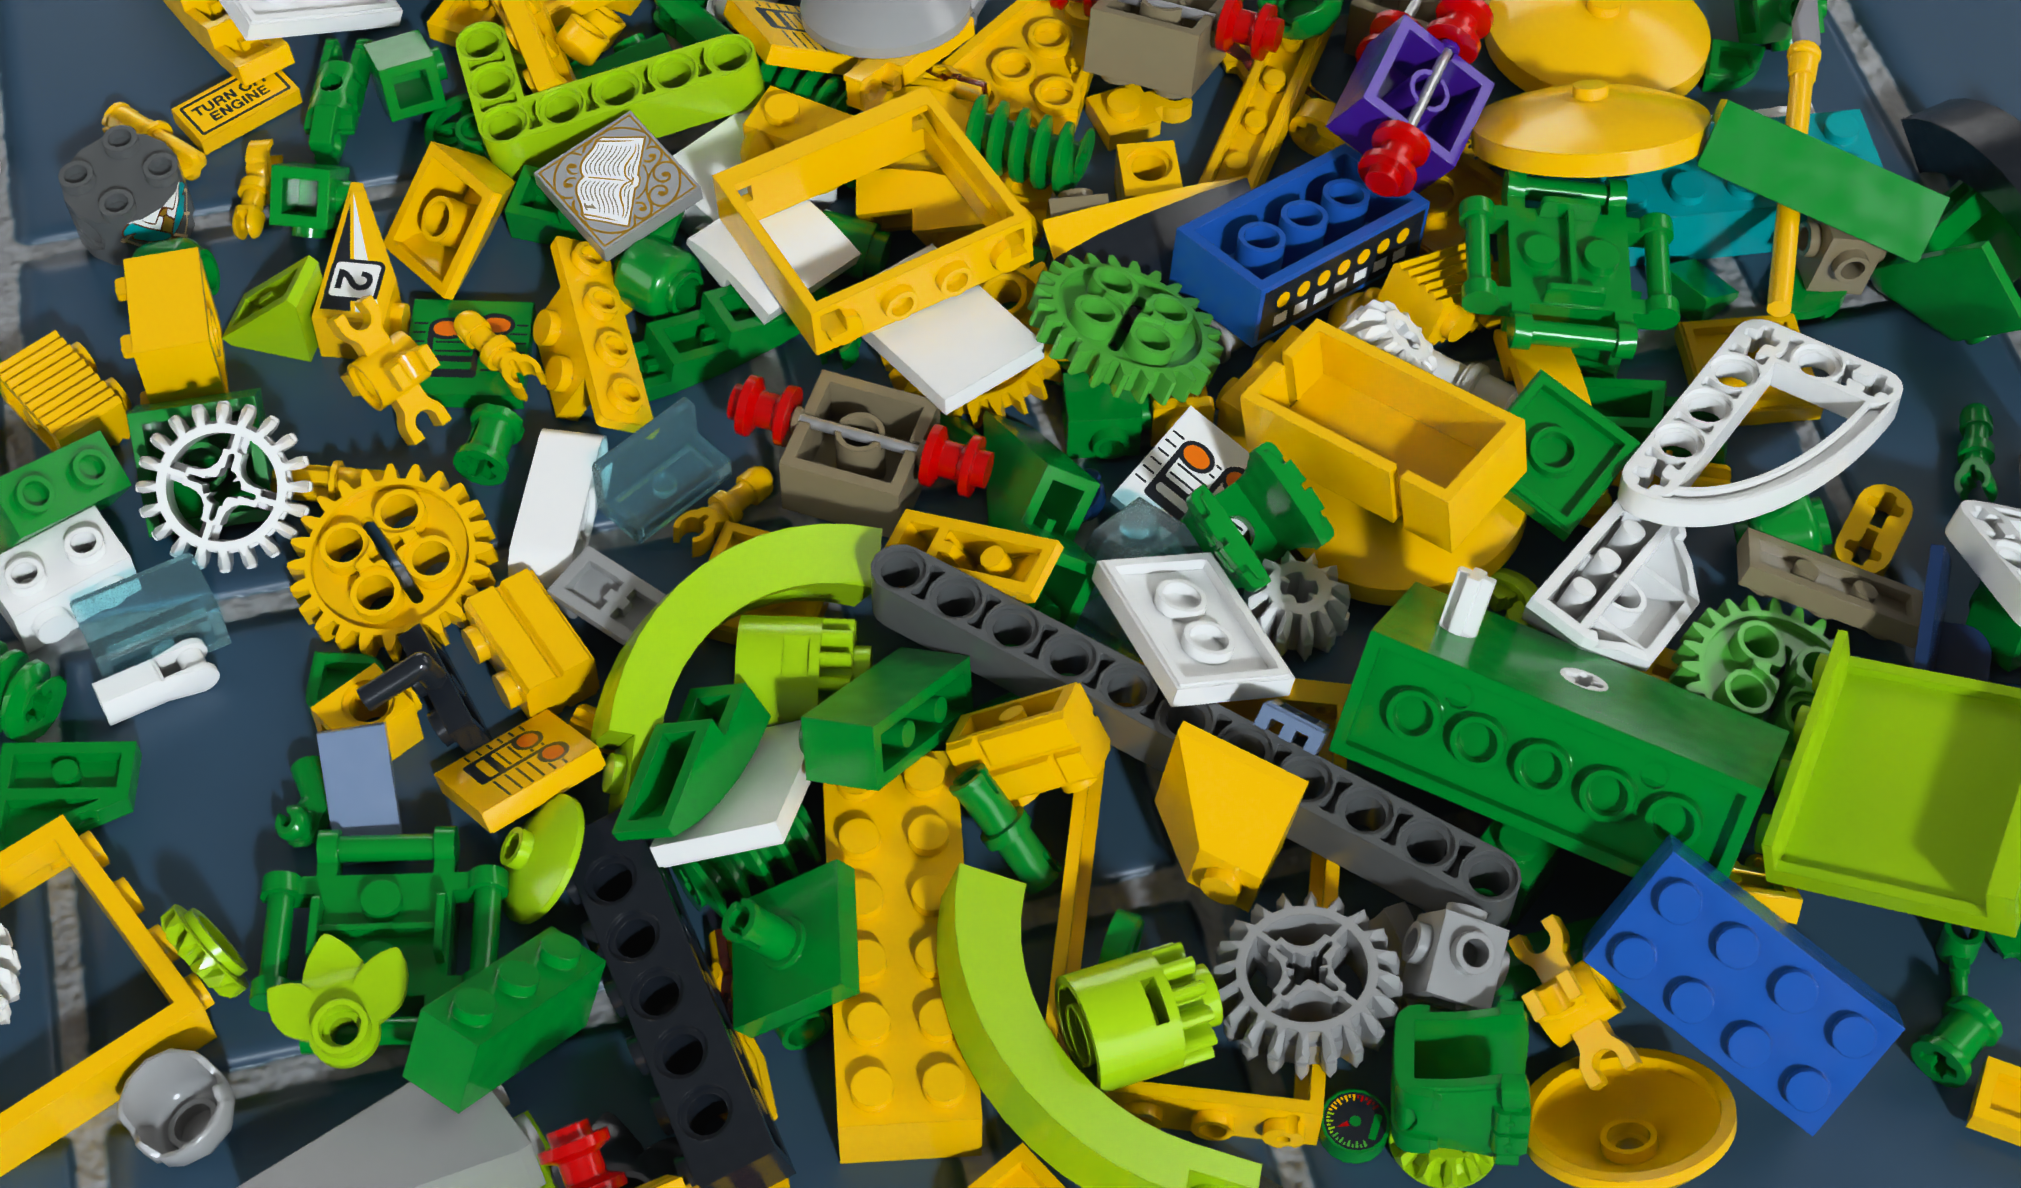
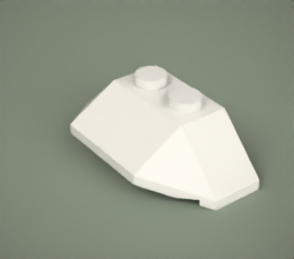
M1617 499L1531 597L1525 606L1522 619L1538 631L1568 642L1578 649L1598 654L1635 670L1646 672L1700 603L1692 560L1683 542L1687 536L1685 527L1662 525L1635 517L1625 511Z

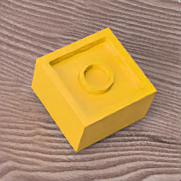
M198 247L123 259L125 277L115 279V293L119 301L127 300L131 334L121 336L120 343L123 357L125 359H135L145 391L140 393V405L230 392L224 342L222 339V326Z

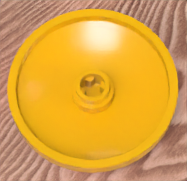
M1491 0L1489 7L1493 13L1494 22L1489 33L1484 37L1488 53L1497 68L1511 82L1525 92L1553 86L1570 85L1581 80H1602L1607 83L1642 86L1685 96L1701 79L1711 45V35L1707 20L1693 0Z
M1581 80L1570 85L1553 86L1525 92L1485 106L1476 125L1473 127L1471 147L1475 155L1483 161L1520 173L1568 178L1632 175L1669 168L1699 156L1711 133V114L1704 105L1682 95L1642 86L1607 83L1602 80Z
M1306 478V481L1302 483V487L1304 490L1309 487L1313 488L1325 507L1320 512L1324 517L1326 516L1332 525L1334 536L1317 550L1315 548H1296L1289 552L1296 561L1305 562L1306 559L1315 553L1318 568L1337 565V582L1349 585L1352 599L1371 604L1394 606L1415 582L1449 595L1460 566L1471 570L1475 567L1487 571V576L1489 577L1494 575L1509 560L1521 541L1526 527L1527 514L1503 497L1462 543L1450 553L1405 530L1402 515L1392 523Z

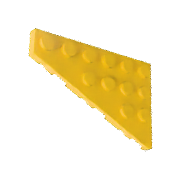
M1016 0L941 64L951 65L966 77L990 83L991 94L988 102V113L993 114L1000 102L1005 100L1010 102V120L1015 121L1023 107L1031 109L1032 127L1036 128L1044 115L1049 114L1053 116L1054 134L1058 135L1067 121L1075 123L1076 132L1094 75L1093 73L1083 71L1090 18L1085 16L1083 4L1069 1L1063 10L1051 8L1049 0ZM958 99L970 114L974 102ZM1008 171L999 176L1018 202L1026 207L1043 227L1042 222L1046 219L1048 200L1055 198L1052 183L1045 190H1038L1033 188L1030 177L1023 183H1017L1011 180ZM1042 238L1033 239V246L1039 247Z

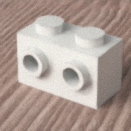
M95 505L0 554V613L28 654L46 644L63 639L72 630L106 612H112L121 608L130 599L144 593L129 553Z

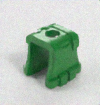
M1265 442L1249 453L1244 473L1234 483L1215 496L1204 484L1191 492L1186 498V505L1188 507L1186 514L1173 524L1185 543L1191 542L1196 553L1211 552L1236 589L1243 587L1246 591L1252 593L1271 582L1269 575L1262 565L1264 558L1274 562L1284 555L1287 550L1291 551L1296 548H1315L1317 550L1334 536L1332 525L1326 516L1324 517L1320 512L1325 507L1313 488L1309 487L1304 490L1302 483L1306 481V478L1292 460L1284 461L1279 449L1271 442ZM1231 519L1240 520L1247 526L1250 532V544H1248Z
M1500 1000L1499 1007L1457 1012H1430V1005L1416 1004L1408 1005L1398 1013L1393 1033V1067L1391 1076V1134L1397 1147L1403 1151L1415 1154L1430 1153V1150L1438 1148L1462 1150L1493 1157L1494 1165L1518 1166L1519 1156L1527 1154L1531 1120V1092L1529 1081L1525 1074L1529 1043L1528 1014L1524 1011V1001Z

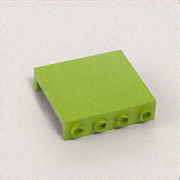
M1838 629L1830 654L1820 653L1817 658L1812 678V690L1816 693L1811 707L1802 705L1798 711L1793 732V742L1797 746L1792 760L1783 758L1778 766L1774 783V796L1778 799L1773 813H1763L1757 825L1754 850L1756 853L1763 854L1766 882L2016 938L2021 922V688L1850 656L1848 631Z

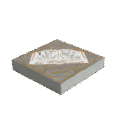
M631 111L534 172L536 185L605 262H608L636 241L643 239L703 199L701 186Z

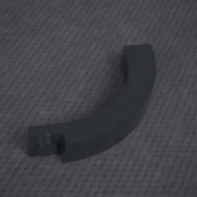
M1967 98L1949 99L1901 119L1919 173H1942L1969 185L1985 197L2003 215L2021 238V121L1998 107Z

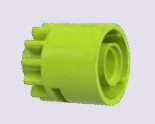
M742 614L737 632L734 684L746 683L771 715L767 727L801 720V716L873 667L872 646L857 645V621L855 619Z
M1181 942L1167 943L1057 977L1055 982L1057 1015L1070 1059L1093 1085L1103 1093L1215 1057L1212 1046L1218 1044V1040L1212 1028L1221 1025L1223 1022L1220 994L1209 969L1203 963L1195 965L1192 956L1186 957Z

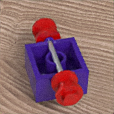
M1440 0L1436 7L1437 19L1431 21L1426 29L1404 14L1367 44L1325 127L1362 154L1358 163V173L1373 193L1383 197H1400L1409 194L1412 190L1420 193L1455 168L1473 131V127L1476 125L1495 85L1470 65L1476 60L1480 52V39L1489 33L1494 22L1493 13L1483 0Z

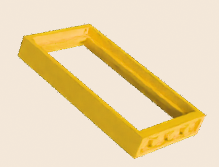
M1295 678L1289 696L1217 703L1254 722L1263 703L1277 698L1329 724L1331 731L1321 751L1318 752V756L1346 770L1347 758L1328 750L1352 684ZM1118 703V704H1117V705H1120V706H1123V707H1133V706H1135V705L1130 704V703ZM1276 721L1274 726L1268 730L1279 734L1284 724ZM1302 733L1299 734V737H1308ZM1105 762L1097 780L1086 789L1073 794L1045 1020L1056 1041L1069 1058L1070 1056L1063 1039L1057 1015L1055 982L1058 976L1081 970ZM1311 851L1308 894L1312 891L1317 898V907L1328 909L1329 905L1338 898L1340 866ZM1320 1064L1309 1065V1072L1302 1081L1295 1073L1293 1098L1146 1081L1104 1094L1126 1111L1158 1129L1167 1128L1191 1131L1199 1138L1212 1141L1226 1140L1232 1136L1262 1139L1266 1144L1276 1148L1285 1146L1297 1148L1303 1144L1317 1145L1324 1111L1326 1074Z

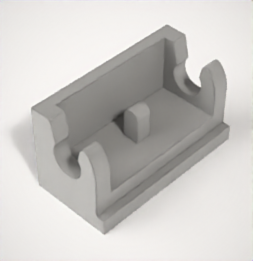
M589 545L547 589L548 595L556 601L563 614L571 619L579 616L622 645H625L640 622L666 596L660 590Z

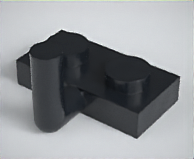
M420 623L398 636L408 657L357 689L360 699L371 712L411 686L421 698L428 695L435 709L427 713V718L438 737L447 747L457 742L469 754L493 740L447 652Z

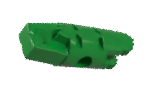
M339 39L325 40L304 123L305 133L310 135L308 143L311 151L315 154L314 159L317 164L338 165L348 136L355 135L365 99V92L371 75L364 44L373 42V39L356 40L350 63L343 61Z

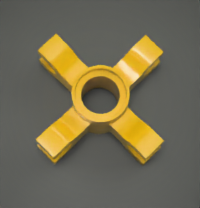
M372 295L363 296L354 302L356 308L363 316V324L359 330H355L350 326L344 314L335 315L326 321L333 334L340 340L350 344L359 356L358 359L347 366V372L341 375L340 378L353 397L361 396L374 409L382 411L391 405L396 412L399 434L407 446L417 445L425 439L416 426V417L421 411L427 413L434 426H443L452 420L445 407L440 402L428 397L420 386V383L429 378L432 371L441 364L428 344L418 346L403 331H397L388 337L383 329L380 307Z
M1551 914L1541 920L1544 928L1550 935V944L1544 952L1536 954L1526 936L1518 934L1508 940L1515 956L1524 964L1531 966L1542 982L1541 985L1521 996L1534 1021L1540 1023L1546 1034L1557 1046L1563 1047L1571 1041H1575L1580 1052L1579 1066L1581 1074L1588 1087L1598 1091L1609 1084L1599 1065L1601 1057L1606 1052L1614 1051L1626 1070L1632 1071L1641 1066L1643 1062L1635 1048L1627 1041L1615 1035L1607 1021L1626 1008L1614 984L1583 960L1575 964L1570 955L1569 932L1562 919Z

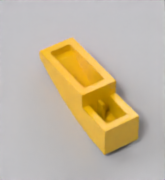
M891 168L878 169L856 179V216L860 219L880 224L881 231L912 230L926 246L933 244L936 248H939L986 227L946 175L928 171ZM1022 206L1031 217L1032 239L1043 238V227L1029 210Z

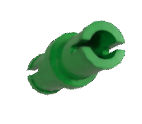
M985 764L973 765L954 779V785L949 787V791L954 797H957L982 830L980 839L988 851H998L1018 879L1026 883L1025 891L1028 894H1034L1052 884L1059 876L1058 872L1062 871V866L1057 860H1054L1029 827L1032 819L1024 807H1014L989 774Z

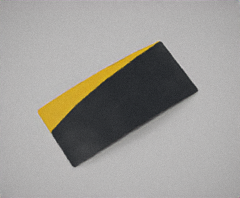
M1246 177L1201 183L1063 214L1043 220L1042 225L1054 261L1064 264L1067 255H1072L1083 263L1086 254L1092 253L1102 264H1105L1109 255H1114L1121 267L1128 268L1132 261H1136L1143 274L1150 275L1156 270L1161 272L1160 282L1168 286L1176 229L1251 191Z

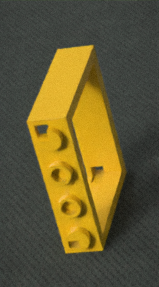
M923 86L712 175L720 220L817 356L841 345L849 344L857 338L895 321L906 319L911 314L947 298L958 296L974 286L1004 273L1012 272L1034 260L1030 215L927 86ZM918 115L919 121L912 123V117ZM926 149L986 227L816 301L759 220ZM747 187L748 193L741 196L738 190Z
M63 814L0 852V909L68 867H71L171 1005L0 1113V1177L118 1102L126 1079L146 1058L169 1048L197 1051L217 1038L206 1013V1009L213 1006L215 1002L205 985L193 972L184 978L173 965V962L180 959V956L177 955L178 952L174 946L166 939V933L162 930V927L159 924L149 929L145 927L137 916L145 911L144 906L129 882L123 876L114 882L111 881L103 870L104 867L110 864V861L97 839L89 830L78 836Z

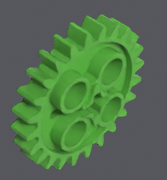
M1092 253L1086 254L1083 263L1072 255H1067L1064 264L1053 261L1048 272L1042 271L1027 307L1028 310L1032 311L1028 321L1029 325L1040 329L1036 336L1037 342L1053 345L1049 354L1051 359H1068L1071 362L1067 371L1070 375L1085 372L1090 375V387L1095 388L1104 382L1110 385L1113 397L1119 398L1123 390L1131 391L1134 399L1139 404H1143L1147 394H1151L1161 405L1167 404L1170 395L1181 403L1186 402L1190 393L1199 396L1204 386L1209 385L1224 350V347L1218 344L1222 335L1221 331L1209 327L1214 318L1212 314L1196 312L1200 302L1198 298L1181 297L1179 295L1182 288L1181 284L1174 283L1166 286L1160 282L1161 272L1156 270L1150 275L1143 274L1136 261H1132L1128 268L1121 267L1114 255H1109L1105 264H1102ZM1132 306H1140L1142 311L1137 315L1121 348L1118 351L1109 349Z
M1748 595L1739 607L1729 598L1725 599L1717 611L1710 607L1707 608L1698 621H1694L1679 640L1682 644L1671 658L1678 667L1669 677V682L1760 720H1763L1764 714L1770 707L1774 709L1765 719V722L1790 731L1768 783L1770 789L1774 790L1775 777L1781 760L1783 758L1792 760L1797 746L1793 742V732L1798 711L1802 705L1811 707L1816 693L1812 690V678L1817 658L1820 653L1830 654L1835 638L1829 640L1823 635L1826 629V621L1823 618L1816 621L1812 626L1804 623V611L1799 606L1788 616L1783 614L1777 598H1772L1763 610H1761L1753 595ZM1786 654L1787 663L1785 671L1780 675L1779 678H1776V673L1782 668V666L1785 663Z

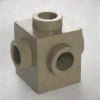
M1808 217L1806 221L1799 225L1796 265L1806 291H1847L1846 294L1861 295L1878 263L1883 261L1887 251Z

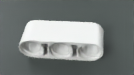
M542 429L511 539L508 557V577L528 568L535 573L544 588H549L586 546L589 545L607 471L608 440L606 435Z

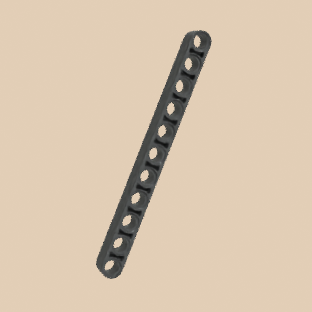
M906 544L891 545L883 548L875 555L871 563L872 611L876 619L884 626L931 651L969 655L971 672L1021 698L1074 682L1081 683L1093 706L1094 716L1099 717L1111 740L1110 745L1163 773L1176 737L1175 733H1177L1184 720L1309 781L1304 795L1310 796L1312 799L1301 800L1286 838L1426 912L1443 910L1448 902H1456L1486 911L1488 913L1487 923L1505 928L1508 924L1522 878L1520 868L1515 860L1502 850L1328 760L1303 750L1299 745L1279 738L1277 734L1270 730H1263L1253 725L1254 722L1217 703L1171 707L1146 666L918 548ZM896 586H905V588H896ZM950 615H961V617H951ZM1005 644H1017L1020 646L1009 647ZM1062 673H1072V674H1075V675H1077V676H1067V677H1066V676H1063V675H1060V674H1062ZM1118 703H1130V704H1133V705H1135V706H1133V707H1123V706H1120V705H1117V704H1118ZM1352 825H1363L1373 831L1363 832L1353 828ZM1422 856L1430 859L1434 864L1417 862L1412 857ZM1474 888L1490 890L1497 896L1487 897L1481 895Z

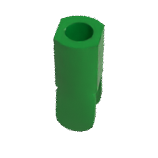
M654 0V3L658 6L653 14L654 24L657 28L677 39L684 47L721 35L734 34L707 10L700 7L696 0Z

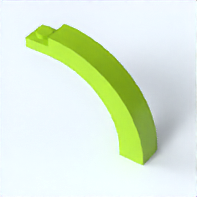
M812 524L788 527L756 536L725 550L701 565L649 612L619 652L605 681L594 716L590 740L598 745L599 748L615 750V753L608 755L602 775V790L604 793L610 794L608 814L622 808L655 725L664 722L669 699L678 677L695 649L712 630L732 618L772 604L793 601H821L855 607L872 594L871 563L875 555L881 551L882 528L855 524Z
M959 863L941 897L937 923V968L941 995L951 1030L966 1064L983 1093L1014 1132L1055 1170L1081 1188H1259L1262 1164L1186 1141L1140 1120L1112 1101L1074 1065L1058 1044L1043 1019L1032 994L1025 970L1021 945V915L1026 883Z

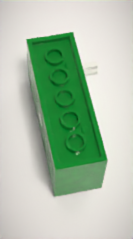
M1464 566L1458 568L1449 595L1415 582L1372 628L1328 751L1630 877H1634L1669 834H1672L1725 876L1730 877L1790 731L1598 654L1578 649L1568 642L1486 610L1497 580L1487 576V571L1476 567L1473 570Z

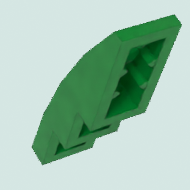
M732 285L703 292L699 310L646 323L644 340L635 342L633 345L650 402L728 372L782 345L800 334V331L786 312H783L764 325ZM822 286L813 292L812 296L818 301L829 296V293Z

